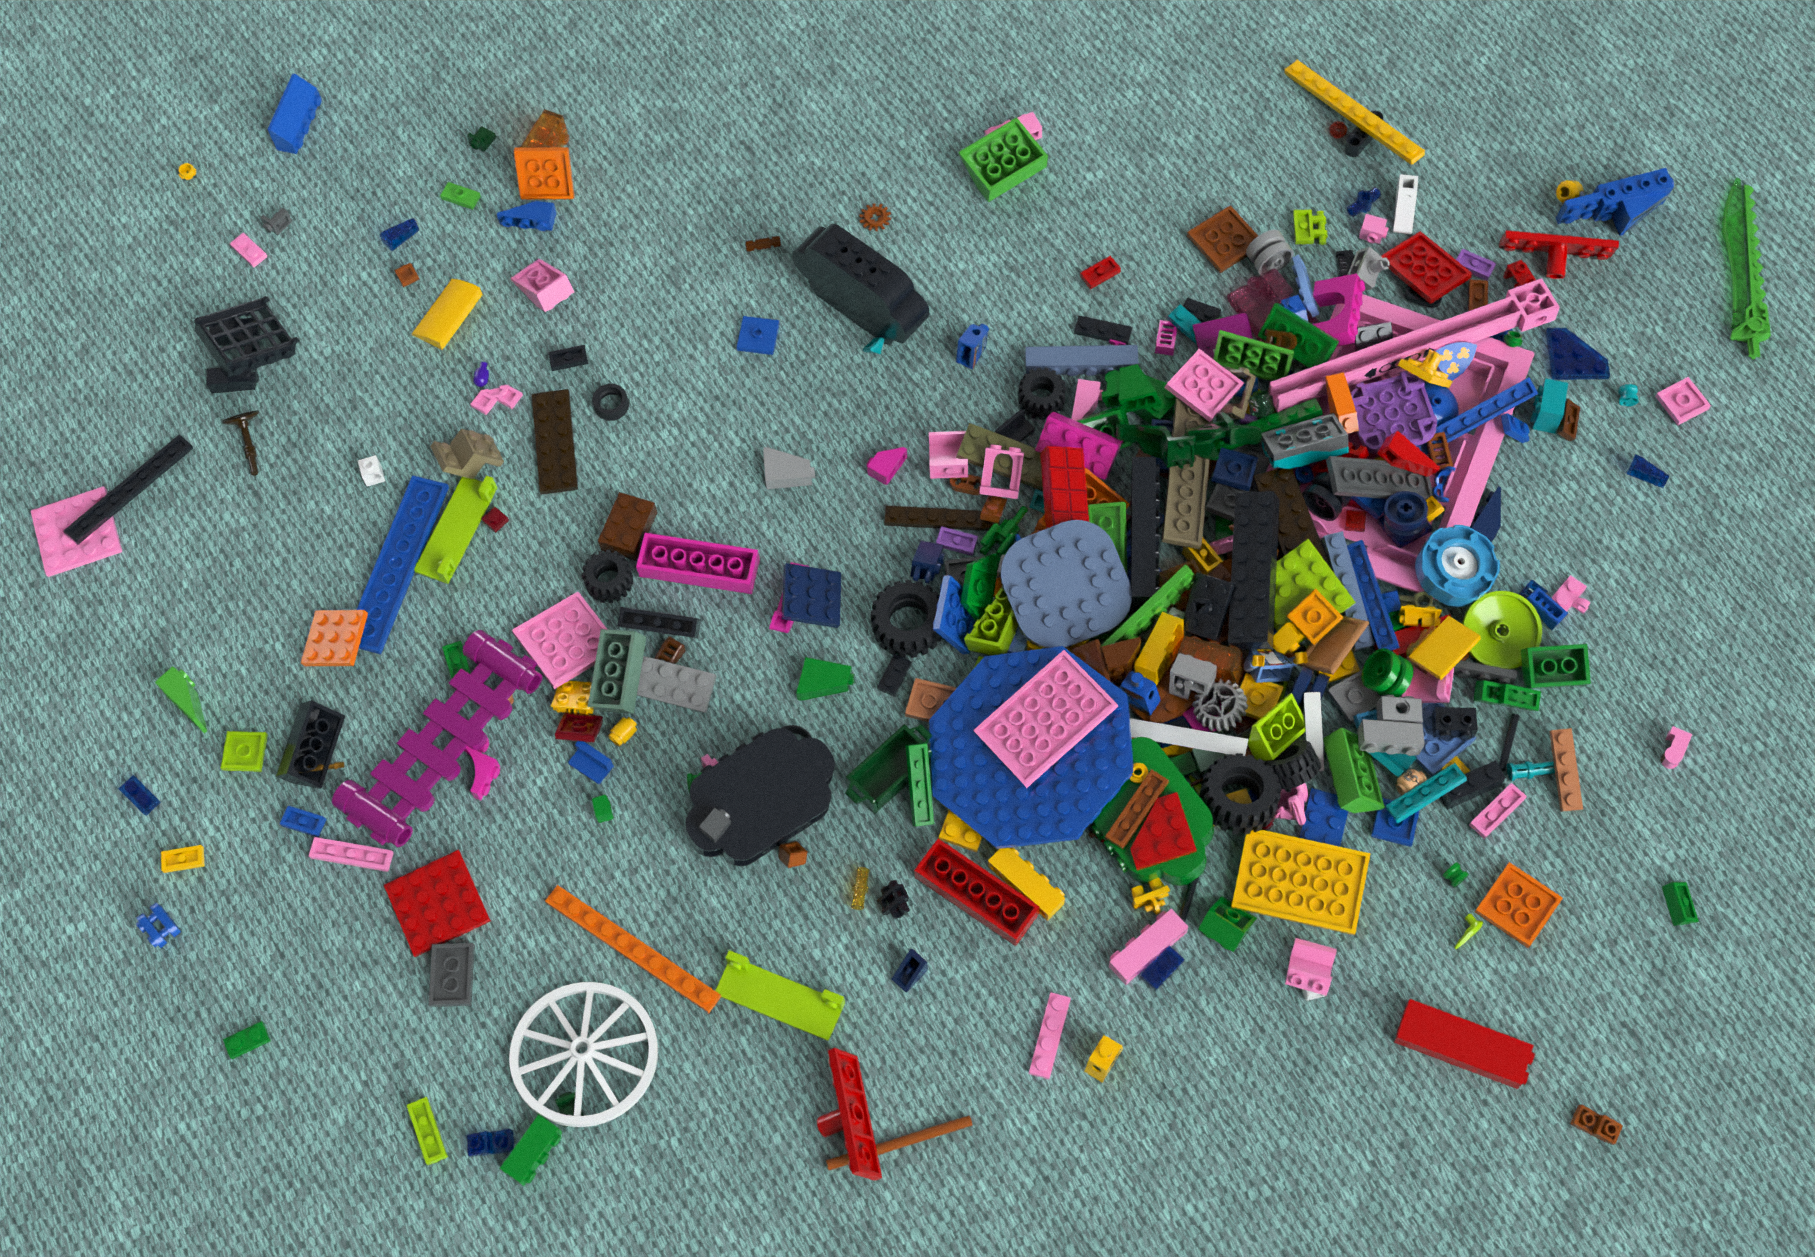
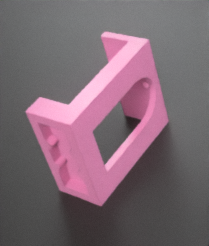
M990 444V448L986 447L979 494L1018 499L1024 452H1020L1021 448L1009 447V450H1003L1000 445ZM1000 453L1009 454L1013 459L1009 489L991 487L994 460Z

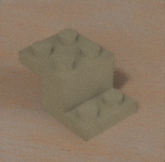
M460 429L450 445L444 442L433 441L430 446L443 472L470 479L475 478L485 463L501 467L504 462L500 451L494 443V439L490 435L476 433L473 430Z

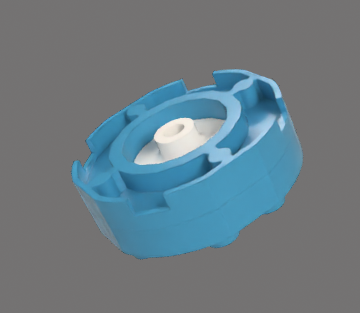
M1454 525L1448 528L1442 527L1431 534L1416 557L1415 571L1420 585L1428 595H1431L1445 605L1463 607L1471 605L1491 589L1500 571V561L1497 560L1493 551L1494 545L1486 536L1469 526Z

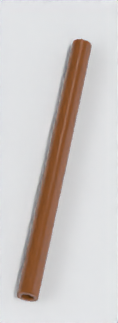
M968 1115L876 1144L877 1154H884L973 1126L971 1117ZM847 1153L826 1160L828 1170L848 1165L849 1156Z

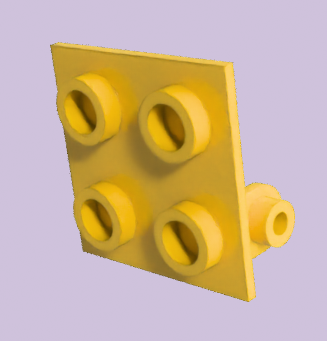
M569 680L559 686L555 692L551 707L557 713H572V709H574L575 714L578 713V710L579 714H593L594 709L588 707L592 682Z

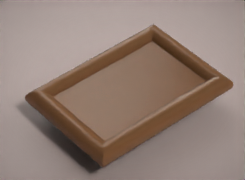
M1343 616L1344 618L1315 645L1310 643L1305 651L1307 652L1308 662L1298 664V666H1305L1316 671L1334 675L1369 625V622Z

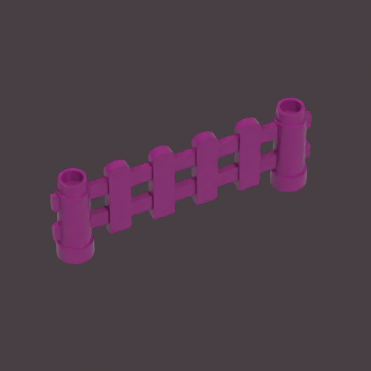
M483 630L473 632L463 646V655L478 664V666L471 674L463 669L458 671L449 682L450 687L456 691L445 704L436 698L423 712V715L430 721L419 734L410 728L396 743L404 751L393 764L384 759L380 761L370 773L377 780V783L368 793L365 788L352 779L347 780L334 792L332 805L345 815H348L346 819L357 828L364 825L373 833L370 837L382 846L386 842L392 843L396 847L406 844L413 832V828L405 821L409 814L415 808L420 812H425L432 807L435 801L434 796L430 792L432 787L441 777L446 781H452L459 775L461 766L456 759L467 746L473 750H479L484 746L487 736L482 729L493 716L498 720H504L511 714L512 705L508 698L516 689L531 694L540 686L542 674L535 670L537 663L526 655L521 659L512 653L513 647L502 639L496 642L492 636ZM492 673L503 679L495 690L484 684ZM468 700L480 707L469 720L458 714ZM444 730L454 738L441 751L431 743ZM418 760L428 768L417 781H414L406 773ZM390 791L402 798L392 810L381 803Z

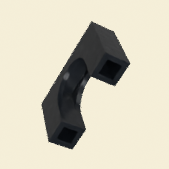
M253 318L240 319L243 325L255 322ZM235 320L222 322L227 330L239 327ZM219 325L215 327L209 326L211 335L223 332ZM259 326L247 329L252 337L261 334ZM243 331L231 334L236 342L248 339ZM227 336L215 339L219 346L232 344ZM252 343L243 345L245 355L257 351ZM221 367L207 369L206 385L211 393L256 390V383L259 382L256 369L231 377H227Z

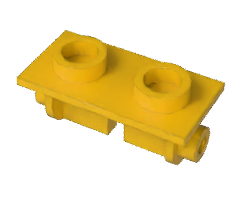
M1414 605L1401 606L1398 614L1399 623L1418 626V620H1421V627L1436 628V626L1440 625L1439 616L1442 609H1436L1432 606L1425 608Z

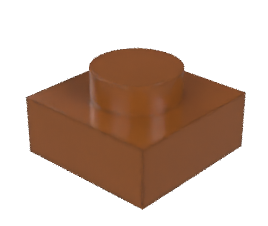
M411 262L394 270L403 287L420 280Z

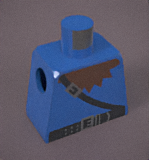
M1130 671L1120 685V689L1128 696L1129 705L1151 716L1161 701L1156 684L1143 677L1141 673Z

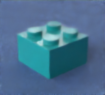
M1545 378L1543 385H1539L1538 394L1534 396L1533 400L1535 409L1532 411L1530 422H1533L1532 429L1556 433L1564 415L1568 389L1567 382Z

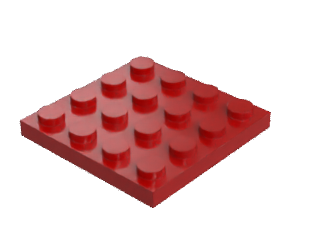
M459 850L384 885L414 957L432 950V944H444L491 921Z

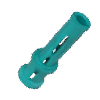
M1525 761L1524 764L1515 765L1508 763V778L1510 781H1515L1517 778L1532 779L1536 775L1554 774L1555 768H1552L1554 767V761L1534 764Z

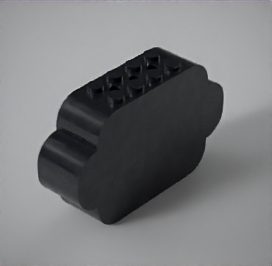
M830 224L827 228L817 227L792 253L795 266L808 279L811 289L819 298L875 338L883 337L884 344L890 345L894 341L904 343L930 316L928 304L915 291L912 280L901 268L837 224Z
M776 728L765 734L763 732L757 734L752 738L753 741L747 745L746 743L741 744L735 749V753L730 756L729 754L722 756L718 759L719 763L713 767L708 765L703 768L701 774L693 780L690 786L692 809L689 811L685 823L687 838L693 848L702 856L716 857L722 854L732 865L739 867L747 866L822 819L826 815L831 801V791L828 785L833 777L835 761L832 753L821 740L816 738L798 740L791 731ZM714 808L718 811L723 809L730 815L729 819L731 820V825L716 843L699 831V826Z

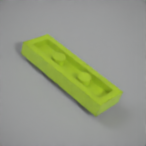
M424 1097L408 1104L407 1108L426 1164L431 1165L447 1158L448 1155L429 1099Z

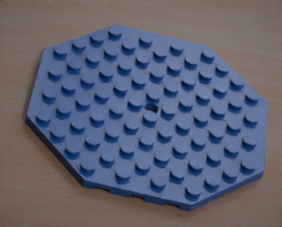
M1063 646L985 656L929 719V730L933 735L930 739L933 797L996 849L1078 840L1090 823L1092 824L1102 812L1103 807L1121 790V786L1127 779H1130L1134 772L1127 694ZM1065 650L1117 703L1118 707L1026 788L973 730Z

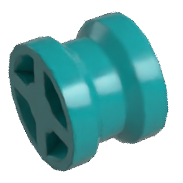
M1626 384L1619 387L1618 393L1621 396L1619 404L1621 406H1634L1638 404L1639 398L1636 395L1638 387L1636 385Z

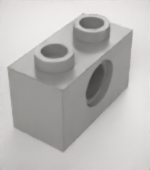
M1384 695L1376 703L1378 721L1416 724L1423 722L1421 699H1415L1413 696L1400 698L1394 695ZM1396 708L1400 709L1403 713H1399Z

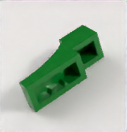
M1482 680L1476 681L1473 701L1539 711L1541 691Z

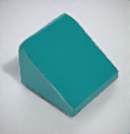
M1036 489L1029 508L1045 513L1043 491Z

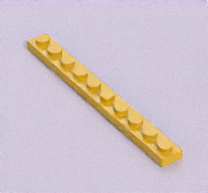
M1296 60L1285 69V74L1410 165L1425 155L1423 148L1299 60Z

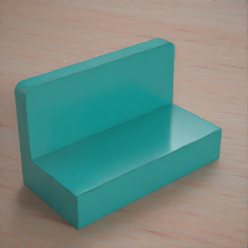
M1369 753L1397 777L1404 774L1417 759L1416 756H1408L1406 754Z

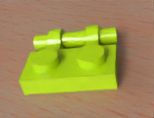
M1293 210L1295 245L1314 244V238L1319 239L1320 245L1326 244L1328 234L1327 230H1325L1327 222L1324 211H1317V216H1312V210ZM1313 224H1316L1318 229H1313Z

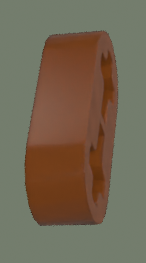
M969 474L968 477L950 478V487L957 492L981 495L979 493L982 478ZM958 479H961V482L959 483V485H956L955 482H956ZM976 483H979L980 486H978L977 489H974V485H976Z

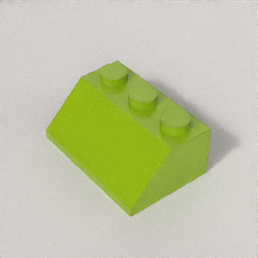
M1292 693L1288 694L1252 726L1248 746L1256 760H1274L1306 731L1305 718Z

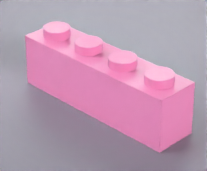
M1172 909L1167 913L1165 911L1161 912L1156 917L1157 921L1152 926L1150 924L1146 925L1141 930V935L1138 938H1131L1125 944L1126 948L1121 952L1118 950L1110 957L1109 968L1125 985L1187 933V924Z

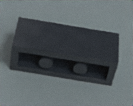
M1495 760L1464 774L1467 781L1440 798L1448 810L1500 787L1506 777Z

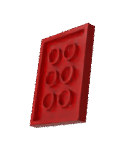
M1421 231L1381 255V257L1389 260L1390 266L1388 269L1430 304L1472 277V273Z

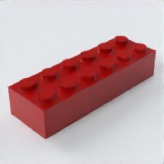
M939 838L914 870L917 880L1014 946H1017L1039 915L1040 906Z

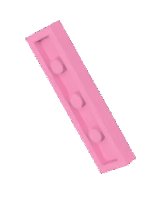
M314 837L309 857L316 860L388 872L394 853L392 850Z
M1050 992L1029 1070L1030 1075L1050 1079L1071 1000L1070 997Z

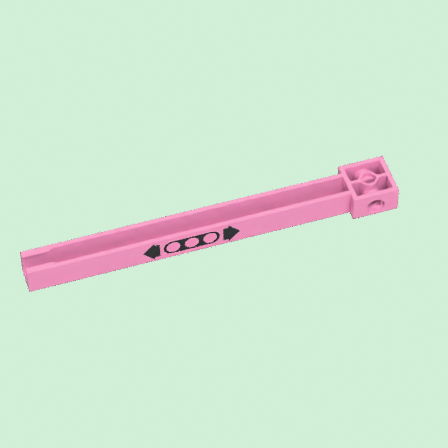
M1541 278L1508 290L1505 299L1272 381L1269 384L1268 396L1276 411L1280 412L1308 400L1327 395L1325 376L1344 372L1348 387L1400 369L1401 367L1398 366V363L1401 359L1408 360L1412 358L1423 361L1430 349L1435 351L1448 343H1473L1515 327H1519L1520 331L1523 332L1554 321L1560 307Z

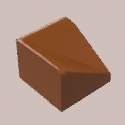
M797 841L782 844L779 846L778 858L788 868L796 867L806 863L807 851Z

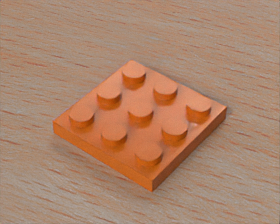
M569 147L514 149L520 199H574Z
M315 610L301 664L304 666H354L368 613L365 610Z
M1509 862L1477 907L1475 913L1529 948L1563 897Z

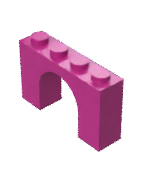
M1357 273L1316 281L1314 285L1313 297L1319 307L1345 304L1343 310L1333 319L1313 324L1339 340L1337 346L1355 343V337L1358 334L1357 325L1358 320H1360V306L1363 304L1362 294L1365 290V284Z

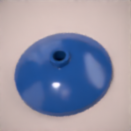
M1424 381L1425 390L1434 415L1437 418V427L1458 416V403L1453 393L1447 387Z

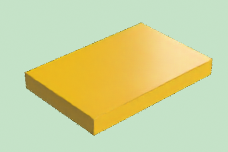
M1448 616L1409 656V659L1439 680H1442L1481 640V637L1473 630Z

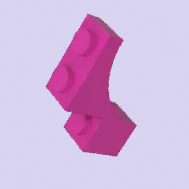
M488 737L484 746L479 750H473L468 746L464 750L473 759L475 765V779L470 792L474 798L480 801L483 796L489 793L493 778L496 779L500 773L498 761L483 754L489 747Z

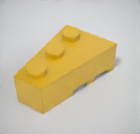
M1165 612L1161 613L1144 648L1133 664L1135 673H1141L1143 677L1153 681L1157 686L1184 647L1183 619Z

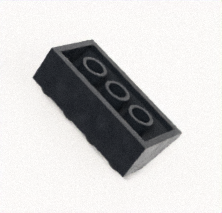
M312 700L301 703L276 777L293 784L321 789L345 715ZM318 764L324 765L322 770L311 771L314 770Z

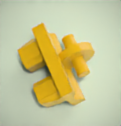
M1156 878L1149 882L1151 892L1145 894L1142 885L1132 888V905L1134 910L1145 906L1146 913L1153 910L1156 915L1160 914L1159 907L1165 905V901L1162 898L1169 896L1168 892H1170L1168 885L1164 886L1160 878Z

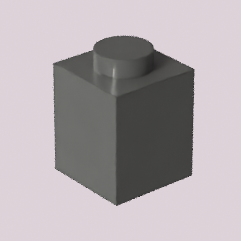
M714 808L699 826V831L716 843L731 825L730 815L723 809L718 811Z

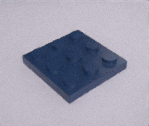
M786 563L783 570L782 619L838 628L840 626L841 572Z

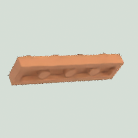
M1572 728L1551 730L1549 733L1560 811L1582 810L1583 804Z

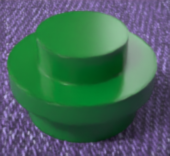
M1508 331L1503 338L1510 347L1520 346L1523 342L1522 335L1516 331Z

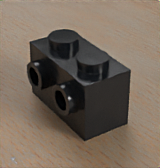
M1435 707L1432 713L1433 737H1439L1442 740L1451 738L1469 740L1474 738L1478 731L1476 708Z

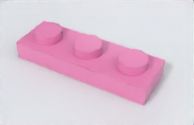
M1511 783L1470 822L1469 826L1485 839L1527 796Z

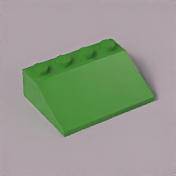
M1017 117L958 152L975 185L988 202L1045 169L1048 161V155Z
M1220 330L1213 360L1223 367H1231L1233 369L1243 367L1249 369V373L1258 378L1275 381L1288 376L1294 351Z

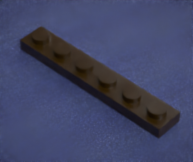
M886 506L884 526L939 529L942 526L958 530L989 531L995 522L981 520V510Z

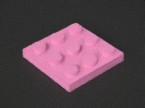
M1199 349L1171 378L1165 388L1207 421L1211 422L1241 389L1244 382Z

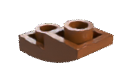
M1582 1104L1578 1105L1570 1123L1572 1126L1612 1145L1616 1144L1623 1125L1605 1114L1599 1115Z

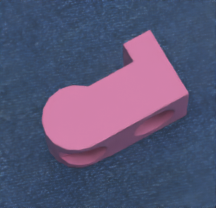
M1674 726L1670 729L1666 740L1671 742L1661 757V763L1664 767L1668 769L1677 767L1683 759L1692 734Z

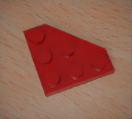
M1177 792L1157 798L1130 849L1137 870L1197 852Z

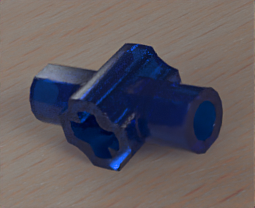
M1373 187L1369 191H1360L1356 201L1347 207L1348 214L1355 217L1361 212H1369L1372 203L1381 197L1380 190Z

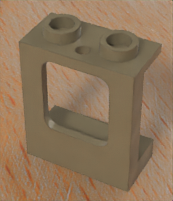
M1224 367L1237 378L1247 380L1241 402L1239 404L1227 403L1220 412L1226 413L1231 419H1244L1256 376L1249 373V369L1243 367L1238 369Z

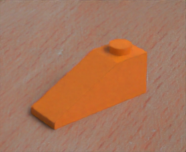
M1344 372L1325 376L1330 414H1335L1347 434L1359 431L1357 412Z

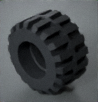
M1037 368V371L1030 370L1029 374L1025 373L1023 375V379L1019 383L1018 401L1020 408L1025 410L1026 415L1031 414V418L1034 419L1038 416L1040 420H1043L1045 416L1048 418L1052 412L1058 413V411L1063 409L1065 403V382L1060 374L1056 375V371H1049V368L1044 370ZM1038 389H1045L1051 392V395L1041 398L1035 396L1033 392Z
M606 550V553L598 551V555H591L592 559H587L585 561L586 565H583L582 578L589 595L593 596L596 601L600 599L601 603H605L606 600L609 603H613V600L616 599L618 602L621 600V596L626 597L628 595L627 591L632 589L633 574L629 562L622 554L619 555L617 551L611 553V550ZM606 571L618 573L612 581H598L599 576Z
M1307 740L1294 741L1274 760H1267L1264 764L1271 766L1274 770L1273 774H1277L1281 789L1300 786L1315 777L1321 769V763L1311 743Z

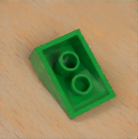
M1145 375L1154 387L1161 405L1132 412L1150 425L1152 419L1168 420L1174 414L1176 396L1165 388L1166 382Z
M1124 405L1076 420L1117 438L1116 425L1129 424ZM1123 441L1120 449L1131 446L1133 442Z

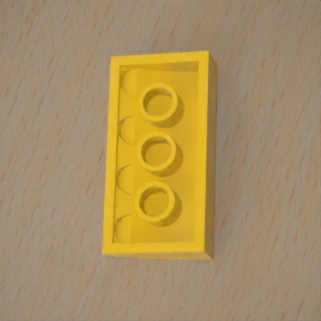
M451 279L415 328L412 335L443 350L483 295L480 287L466 281Z

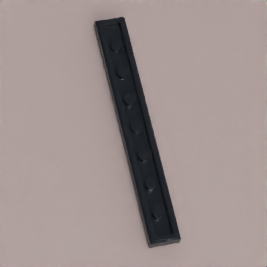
M181 435L175 437L63 531L64 534L75 544L79 545L189 453L193 446Z

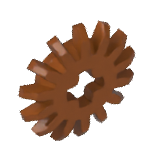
M873 203V207L867 205V210H861L864 214H860L859 217L864 219L860 220V223H865L863 225L864 228L870 225L869 231L873 227H875V231H878V226L882 230L885 229L882 224L889 226L890 223L887 221L892 219V217H887L891 215V212H886L887 207L882 209V204L877 207ZM873 214L880 216L878 221L870 219L873 217Z

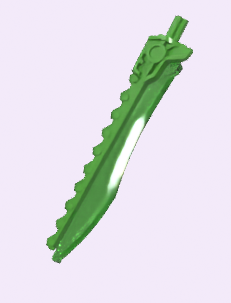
M1736 178L1727 197L1722 219V235L1732 275L1731 328L1734 330L1731 332L1730 339L1747 343L1748 356L1751 359L1760 357L1759 343L1767 340L1771 336L1768 307L1766 303L1762 302L1766 293L1760 289L1765 280L1759 276L1763 266L1757 262L1762 254L1759 250H1756V246L1760 241L1754 234L1759 228L1752 223L1757 217L1756 213L1751 211L1755 201L1749 197L1754 189L1752 186L1744 185V207H1742L1741 180ZM1743 215H1744V220H1745V238H1746V255H1747V272H1748V289H1749V307H1748V308H1746L1747 305H1748V298H1747V280H1746V263H1745V246H1744Z

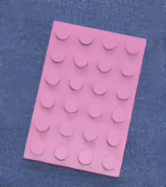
M1063 650L973 731L1027 788L1112 713L1118 705Z

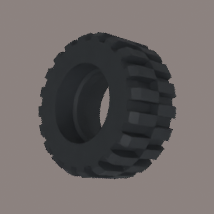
M905 580L906 583L897 581L894 582L892 587L890 585L886 586L884 593L882 591L879 592L876 596L877 600L873 601L871 623L874 637L877 642H880V646L884 650L889 648V653L892 655L899 653L900 657L906 658V655H911V658H915L918 653L925 655L928 653V648L933 650L937 646V641L941 642L943 638L933 630V621L935 620L940 595L937 591L933 592L931 586H923V582L916 581V583H911V580ZM903 607L918 608L927 616L926 622L921 627L911 631L896 628L891 624L890 618L894 612Z
M1236 753V756L1229 754L1225 755L1224 759L1218 758L1214 761V764L1208 767L1203 778L1199 797L1209 808L1214 826H1221L1220 829L1225 832L1230 830L1232 834L1243 832L1245 835L1250 834L1251 830L1258 832L1262 829V826L1266 827L1276 814L1281 797L1279 778L1277 774H1273L1274 770L1271 766L1264 765L1265 762L1263 760H1256L1252 755L1247 757ZM1231 784L1244 785L1255 792L1258 800L1249 804L1236 803L1223 793L1222 788Z

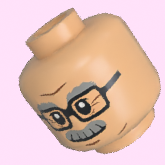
M1410 769L1397 778L1396 789L1402 796L1425 782L1427 777L1422 771L1418 772L1415 769Z

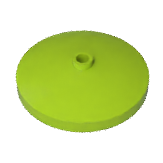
M1509 591L1487 593L1473 602L1463 617L1462 624L1481 637V640L1468 652L1479 664L1509 670L1522 666L1521 649L1540 646L1542 624L1539 614L1534 606L1519 594Z

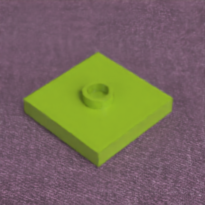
M227 731L220 767L222 771L262 772L268 734L266 732Z

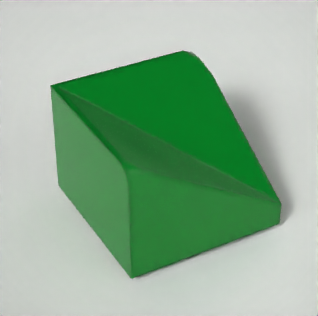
M606 794L592 799L595 815L599 823L614 818L611 804Z

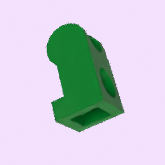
M1112 370L1105 375L1107 391L1102 392V399L1107 408L1121 405L1119 402V371Z

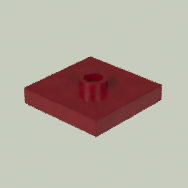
M564 713L555 731V739L595 742L603 724V716Z

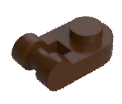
M1265 329L1266 342L1264 343L1293 350L1296 347L1297 338L1293 333ZM1274 337H1277L1276 343H1273Z

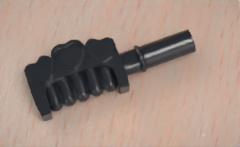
M1352 250L1336 251L1339 263L1338 269L1340 270L1338 277L1348 274L1355 256Z

